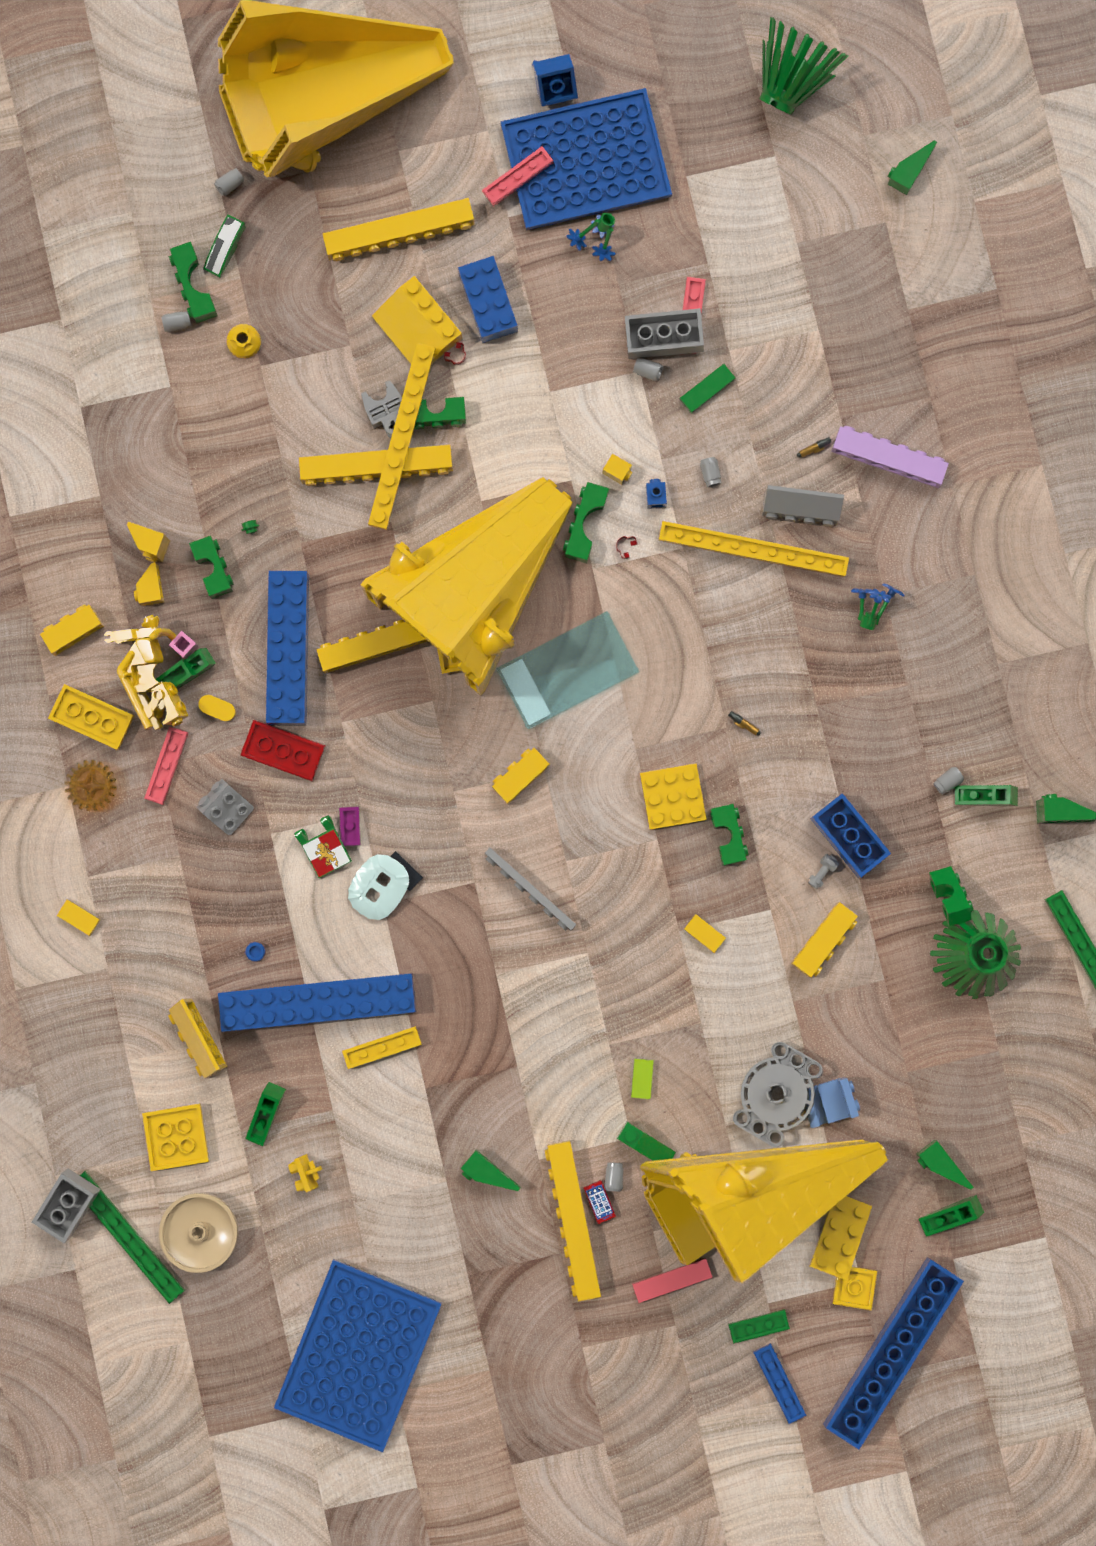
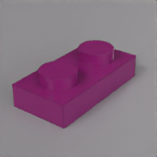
M359 807L339 808L341 841L344 846L361 845Z

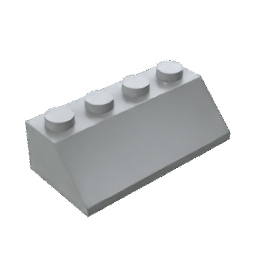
M768 485L764 493L762 515L772 520H776L779 517L785 518V521L788 522L803 520L805 524L819 522L823 523V526L833 527L840 520L844 495Z

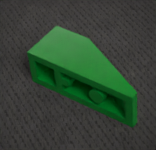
M937 141L930 142L899 162L896 168L892 167L887 176L890 178L887 185L907 195L935 149Z
M957 785L955 787V805L1018 806V787L1013 785Z
M271 1082L267 1083L260 1096L245 1138L246 1140L263 1147L285 1095V1088Z
M626 1121L617 1136L618 1140L652 1161L672 1159L676 1153L628 1121Z
M933 1140L916 1153L919 1157L917 1162L923 1169L927 1168L970 1190L974 1188L937 1140Z
M477 1149L461 1167V1170H463L461 1174L469 1181L473 1179L476 1182L519 1191L521 1188Z
M973 1195L922 1216L918 1220L926 1237L977 1220L984 1214V1210L977 1195Z

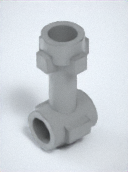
M825 854L820 861L823 865L816 876H810L808 884L813 888L818 889L824 884L822 879L829 870L833 872L838 867L839 863L832 855Z

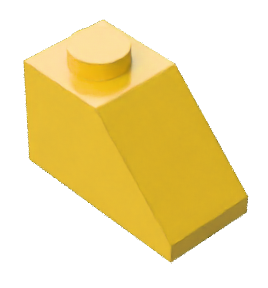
M156 562L150 564L136 584L134 598L141 606L164 603L159 566Z

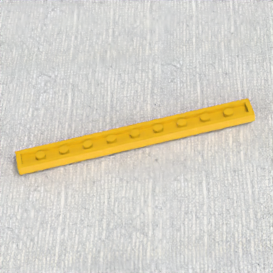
M420 343L416 344L368 526L383 530L388 528L435 354V347Z
M662 521L658 540L840 577L846 576L849 557Z

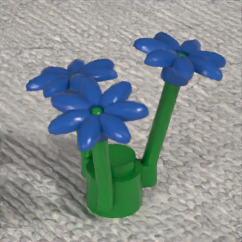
M604 213L602 216L598 214L597 219L591 221V225L581 233L579 229L575 232L571 228L569 229L570 234L566 237L572 240L570 243L571 247L576 245L579 251L581 247H587L583 240L586 239L585 235L592 230V233L599 232L600 238H603L605 233L607 234L604 245L600 243L599 247H592L596 251L592 255L595 257L599 256L600 261H603L604 258L612 261L611 256L616 255L615 252L610 251L612 247L608 246L610 236L614 231L612 227H614L615 218L612 214Z
M885 583L882 585L889 589L887 594L885 591L879 592L877 589H852L851 592L859 593L860 611L858 620L861 621L860 627L874 630L890 599L896 593L904 597V593ZM869 593L871 594L870 598H875L872 612L866 611L864 614V600L866 594ZM883 600L884 603L878 614H875L879 603Z

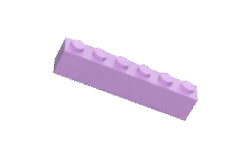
M840 426L831 450L833 453L936 488L942 485L949 464L944 462L945 460L941 457L935 456L932 458L926 456L927 454L923 451H911L905 445L898 444L897 446L891 444V441L880 438L879 440L873 438V435L867 432H862L861 434L849 426Z

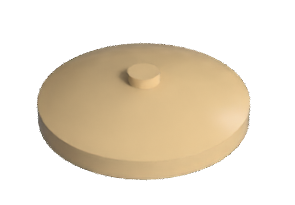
M207 1193L188 1194L173 1202L165 1211L159 1226V1242L167 1259L176 1267L193 1273L211 1271L223 1264L232 1254L238 1238L237 1221L230 1207L220 1198Z

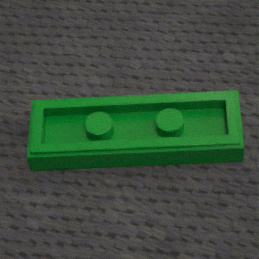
M722 364L680 397L679 400L692 414L733 382L736 377L725 364Z
M785 1309L728 1323L733 1344L790 1329Z

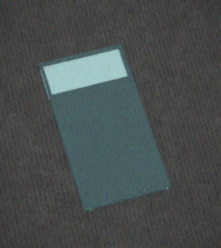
M607 611L496 668L527 729L548 720L639 672Z

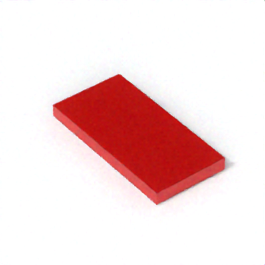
M253 720L240 756L313 782L326 746Z

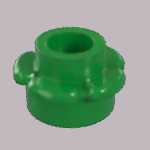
M250 520L242 523L243 529L241 531H246V534H252L257 532V528L260 525H257L256 520Z

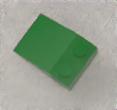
M1046 794L1041 796L1042 799L1036 801L1037 824L1096 822L1095 811L1064 797H1057V794Z

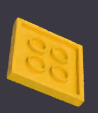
M697 763L640 773L649 830L707 820Z
M201 1103L142 1113L151 1171L210 1161Z

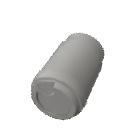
M235 168L217 179L214 185L222 196H226L241 185L244 178Z
M188 311L165 314L161 317L165 332H172L191 326Z
M637 358L633 372L652 381H659L663 366L660 363Z
M710 457L701 460L700 468L707 487L721 484V474L717 459Z
M952 767L937 778L933 784L939 793L943 795L961 784L964 777L956 767Z
M607 1162L604 1184L606 1191H621L623 1189V1163Z

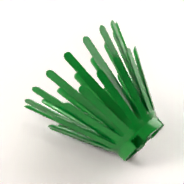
M770 16L767 44H765L764 39L762 40V93L759 99L792 115L796 107L836 77L830 73L849 55H846V53L839 55L840 51H837V48H833L821 63L815 66L828 46L824 45L823 41L819 42L807 61L804 58L813 39L809 34H805L794 57L792 50L798 32L794 27H791L781 58V44L785 26L782 21L779 22L773 53L776 20Z
M974 910L971 912V919L975 926L970 921L958 924L965 931L955 925L949 926L947 921L942 923V925L947 927L943 929V933L956 939L938 934L933 936L934 940L942 941L937 943L938 948L950 949L930 951V956H950L938 958V964H947L933 967V971L937 973L954 968L942 974L943 978L947 979L942 982L944 987L963 977L953 986L955 990H958L955 993L957 996H961L975 980L968 995L972 996V999H977L986 981L984 996L991 997L994 995L996 977L999 991H1002L1008 985L1004 971L1011 980H1014L1016 969L1009 962L1018 966L1021 964V961L1016 959L1019 958V953L1014 952L1021 950L1020 944L1011 946L1017 942L1014 936L1015 931L1012 929L1004 938L1008 925L1000 918L996 933L995 915L985 912L987 928L979 911ZM985 948H987L990 951V957L988 959H986L983 956V951Z

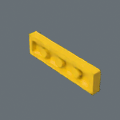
M415 1026L343 1050L342 1053L347 1069L422 1045Z

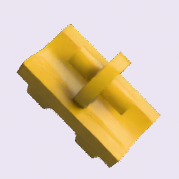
M307 1154L294 1159L288 1165L291 1174L299 1172L301 1179L295 1181L294 1184L297 1191L309 1192L319 1187L316 1181L320 1179L317 1171L322 1170V1167H315L314 1161H309Z

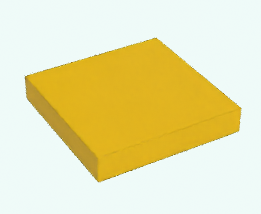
M851 1267L847 1281L836 1277L832 1304L872 1311L877 1271Z

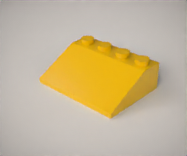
M415 276L400 286L372 315V318L410 364L412 363L417 343L435 347L433 363L444 352L454 347L456 342H460L463 339L461 331Z
M182 999L169 1009L170 1014L168 1017L173 1025H177L179 1029L177 1034L180 1040L186 1042L188 1046L186 1051L191 1059L194 1058L197 1066L195 1068L199 1076H203L205 1079L228 1067L192 999Z

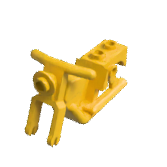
M154 615L143 619L144 622L141 625L144 628L108 631L104 634L105 636H111L110 639H105L107 643L115 641L121 644L123 642L135 641L119 664L117 675L145 730L152 727L155 730L163 728V725H172L174 727L183 723V719L189 716L185 704L178 695L176 686L172 682H158L154 678L156 665L163 662V655L157 638L167 636L173 641L177 636L170 629L157 628L160 618L158 616L154 617ZM148 692H152L151 701L147 695ZM166 708V719L161 723L159 718L163 716V711Z

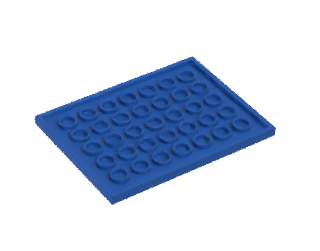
M646 88L500 121L511 169L540 147H543L553 160V164L517 189L526 230L672 197Z
M333 1259L274 1408L383 1452L442 1303Z

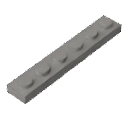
M489 848L485 852L487 855L486 860L492 866L497 864L502 869L500 873L507 879L510 877L516 881L514 885L521 892L526 890L530 894L528 898L536 905L538 903L542 904L545 907L543 911L551 918L555 916L559 920L557 924L565 931L567 929L572 930L576 926L570 918L495 851Z

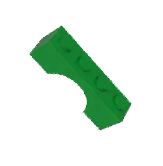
M191 241L170 248L171 255L168 257L172 267L176 266L177 273L174 274L178 284L182 283L184 290H181L184 302L188 301L190 307L187 308L190 319L194 318L196 323H200L217 317L218 315L210 294L198 292L191 286V275L194 269L200 265Z
M587 482L586 487L582 486L579 495L582 501L580 505H576L574 515L577 517L575 523L571 522L568 533L571 536L569 541L565 540L563 547L566 558L587 564L593 542L585 535L583 523L589 514L604 509L609 488Z

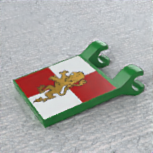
M329 815L320 819L326 832L308 840L304 829L294 833L318 878L352 861Z

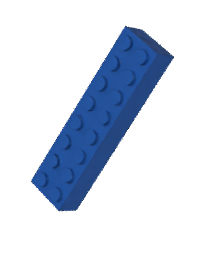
M269 571L266 723L268 725L307 726L309 574L307 571Z

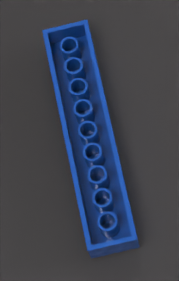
M413 973L218 993L221 1032L416 1012Z
M927 1257L824 1421L823 1425L826 1429L860 1450L964 1281L930 1258Z

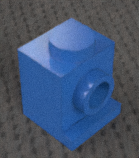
M661 479L649 480L650 483H646L647 509L666 507L665 482H661ZM658 489L660 493L655 495L653 490Z

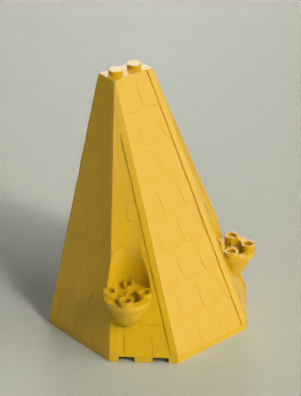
M240 0L218 38V47L222 48V58L218 59V70L220 74H223V84L219 85L222 102L243 160L245 162H252V167L258 171H264V176L267 178L274 177L291 166L304 172H313L317 163L321 160L319 151H316L317 149L337 140L445 75L454 64L453 55L450 53L447 45V39L442 29L252 0Z
M544 477L431 540L412 553L409 551L410 548L402 541L399 544L396 543L393 547L394 551L389 565L367 577L360 584L366 598L380 610L384 605H387L454 664L456 661H459L457 666L464 673L466 684L480 696L485 692L503 652L508 648L512 649L514 646L512 632L573 504L572 498L563 491L561 493L556 489L557 485L552 480H546Z
M859 1139L703 1156L684 1152L680 1158L646 1161L640 1165V1170L645 1173L641 1177L642 1185L644 1187L647 1186L644 1196L680 1263L689 1265L716 1247L733 1280L743 1283L878 1170L888 1159L885 1155V1148L879 1142Z

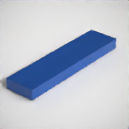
M771 1343L753 1351L788 1423L791 1424L806 1416Z

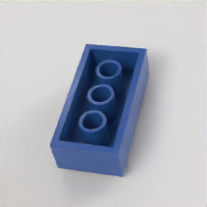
M494 255L458 267V274L482 344L518 332V325Z
M843 793L810 818L858 879L891 854Z

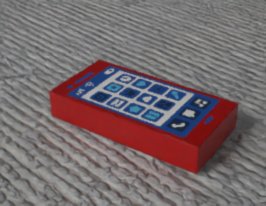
M601 1180L583 1187L598 1224L616 1217Z

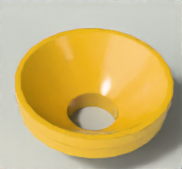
M239 324L229 331L227 347L234 356L241 359L250 358L260 349L261 337L258 331L251 325ZM242 333L248 336L247 342L243 344L237 341L238 335Z

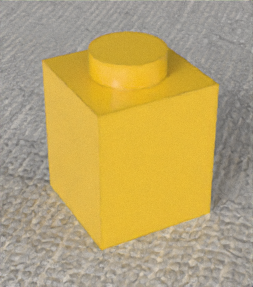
M612 453L603 468L602 474L622 485L624 480L628 482L633 474L631 471L632 465Z

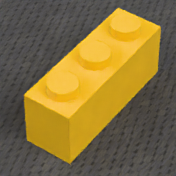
M85 604L78 607L74 614H68L60 618V622L56 625L51 624L43 629L44 632L40 636L51 654L56 656L103 628L104 625L91 605L86 606Z
M535 748L525 750L521 754L522 759L518 763L515 761L506 768L508 772L504 776L500 774L492 781L494 783L492 788L507 804L515 799L550 766L547 760Z

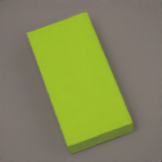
M634 1058L631 1098L651 1099L654 1060Z

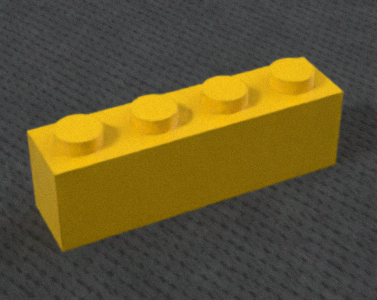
M837 902L791 964L809 978L813 975L816 977L822 970L820 965L823 961H828L834 954L832 950L836 944L840 946L845 940L844 934L848 929L851 931L857 924L855 919L858 916L842 903Z

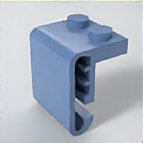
M842 1077L814 1086V1105L807 1116L811 1128L848 1117L854 1118L859 1116L858 1111L861 1110L858 1100H854L852 1092H855L852 1081ZM809 1088L808 1100L811 1101V1088Z

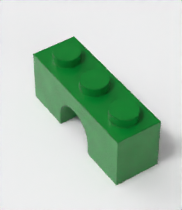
M464 397L445 398V408L440 413L430 412L427 408L426 399H422L414 429H424L425 426L442 428L443 425L460 427L462 424H466Z
M210 535L189 543L198 564L211 562L214 565L213 573L208 577L202 578L209 597L214 599L232 592L231 586L234 585L231 575H227L224 569L227 568L224 557L220 558L218 551L221 548L217 539L213 540Z
M734 804L710 809L714 829L724 827L731 833L729 844L718 847L722 866L746 861V856H749L747 845L742 843L744 832L742 826H738L737 819H740L738 808H734Z
M952 866L929 872L930 885L936 898L949 897L942 900L943 914L948 925L952 926L972 920L971 912L974 911L971 900L967 901L965 887L960 886L959 874L954 873Z

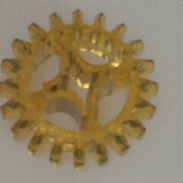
M84 760V766L77 763L78 770L71 768L70 770L74 774L66 775L71 780L70 782H64L65 785L70 786V788L65 789V792L72 793L67 797L68 800L74 799L72 805L76 806L79 804V809L82 810L85 807L86 811L89 812L91 807H93L94 811H98V804L101 808H105L104 801L109 804L111 803L108 796L115 797L111 789L116 790L117 786L111 785V783H115L117 780L115 778L110 779L114 772H107L109 770L107 765L102 768L103 762L99 761L96 765V761L91 760L89 765L88 761ZM95 770L102 774L105 784L97 782ZM89 771L85 780L78 781L84 772ZM91 781L92 783L97 785L91 788L84 786L87 784H91ZM76 787L84 789L86 801L78 795ZM98 790H104L99 798L92 801Z

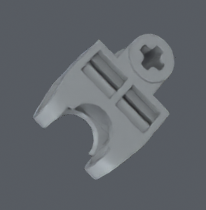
M389 380L384 382L387 394L383 400L376 401L372 399L366 391L361 393L365 411L373 428L375 429L383 425L388 437L391 438L393 433L392 426L395 425L402 397Z

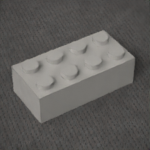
M700 308L625 316L629 359L704 352Z

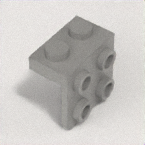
M223 779L212 786L211 791L207 796H203L197 806L203 815L227 835H231L254 809L246 799Z

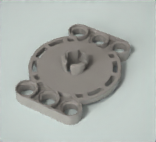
M776 1042L771 1048L773 1058H767L758 1062L746 1074L741 1088V1100L744 1109L737 1110L734 1113L733 1121L738 1127L770 1146L780 1147L785 1141L782 1131L797 1127L810 1114L815 1098L814 1084L811 1079L820 1078L823 1075V1067L817 1061L783 1042ZM780 1045L786 1049L783 1056H777L775 1053L776 1048ZM795 1055H800L803 1059L802 1064L799 1066H795L792 1063V1058ZM767 1063L768 1066L761 1068L759 1071L756 1070L760 1065ZM812 1065L819 1067V1073L815 1076L809 1073V1067ZM754 1073L755 1075L751 1079L750 1084H746L750 1075ZM776 1087H781L785 1096L784 1099L774 1101L771 1097L772 1090ZM745 1088H748V1100L745 1101ZM809 1088H811V1101L808 1100ZM807 1104H808V1105H809L808 1110H807V1112L804 1114V1116H802L801 1114L804 1112V1110H805V1108H806V1106H807ZM740 1113L747 1115V1122L744 1124H739L737 1121V1116ZM797 1118L800 1119L795 1124L789 1126L790 1122L795 1121ZM757 1123H762L764 1126V1131L761 1134L754 1132V1125ZM773 1133H779L781 1136V1140L777 1144H773L770 1140Z

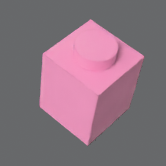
M183 631L169 644L184 659L193 654L199 647Z

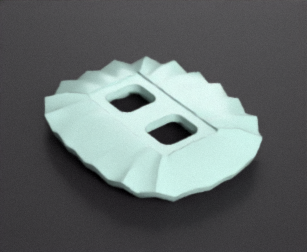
M375 855L370 857L357 871L348 889V899L352 907L368 919L381 920L387 917L400 903L409 885V875L405 867L397 860L388 855ZM381 872L391 878L386 887L377 882ZM370 888L380 893V897L376 902H372L366 897Z

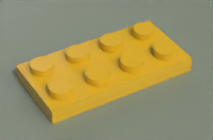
M64 684L48 719L119 750L134 715Z
M845 1196L827 1213L809 1267L847 1281L872 1206Z

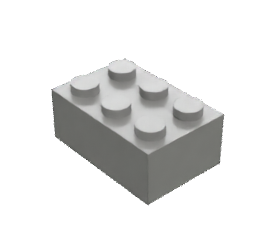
M67 1169L59 1176L32 1223L59 1241L66 1243L76 1231L101 1189L72 1170Z

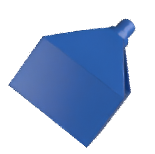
M569 54L541 61H533L532 67L534 68L537 94L542 107L578 98L574 66Z

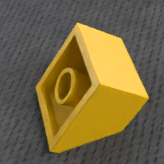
M128 522L127 527L142 556L153 563L157 562V560L163 562L170 543L167 536L161 532Z

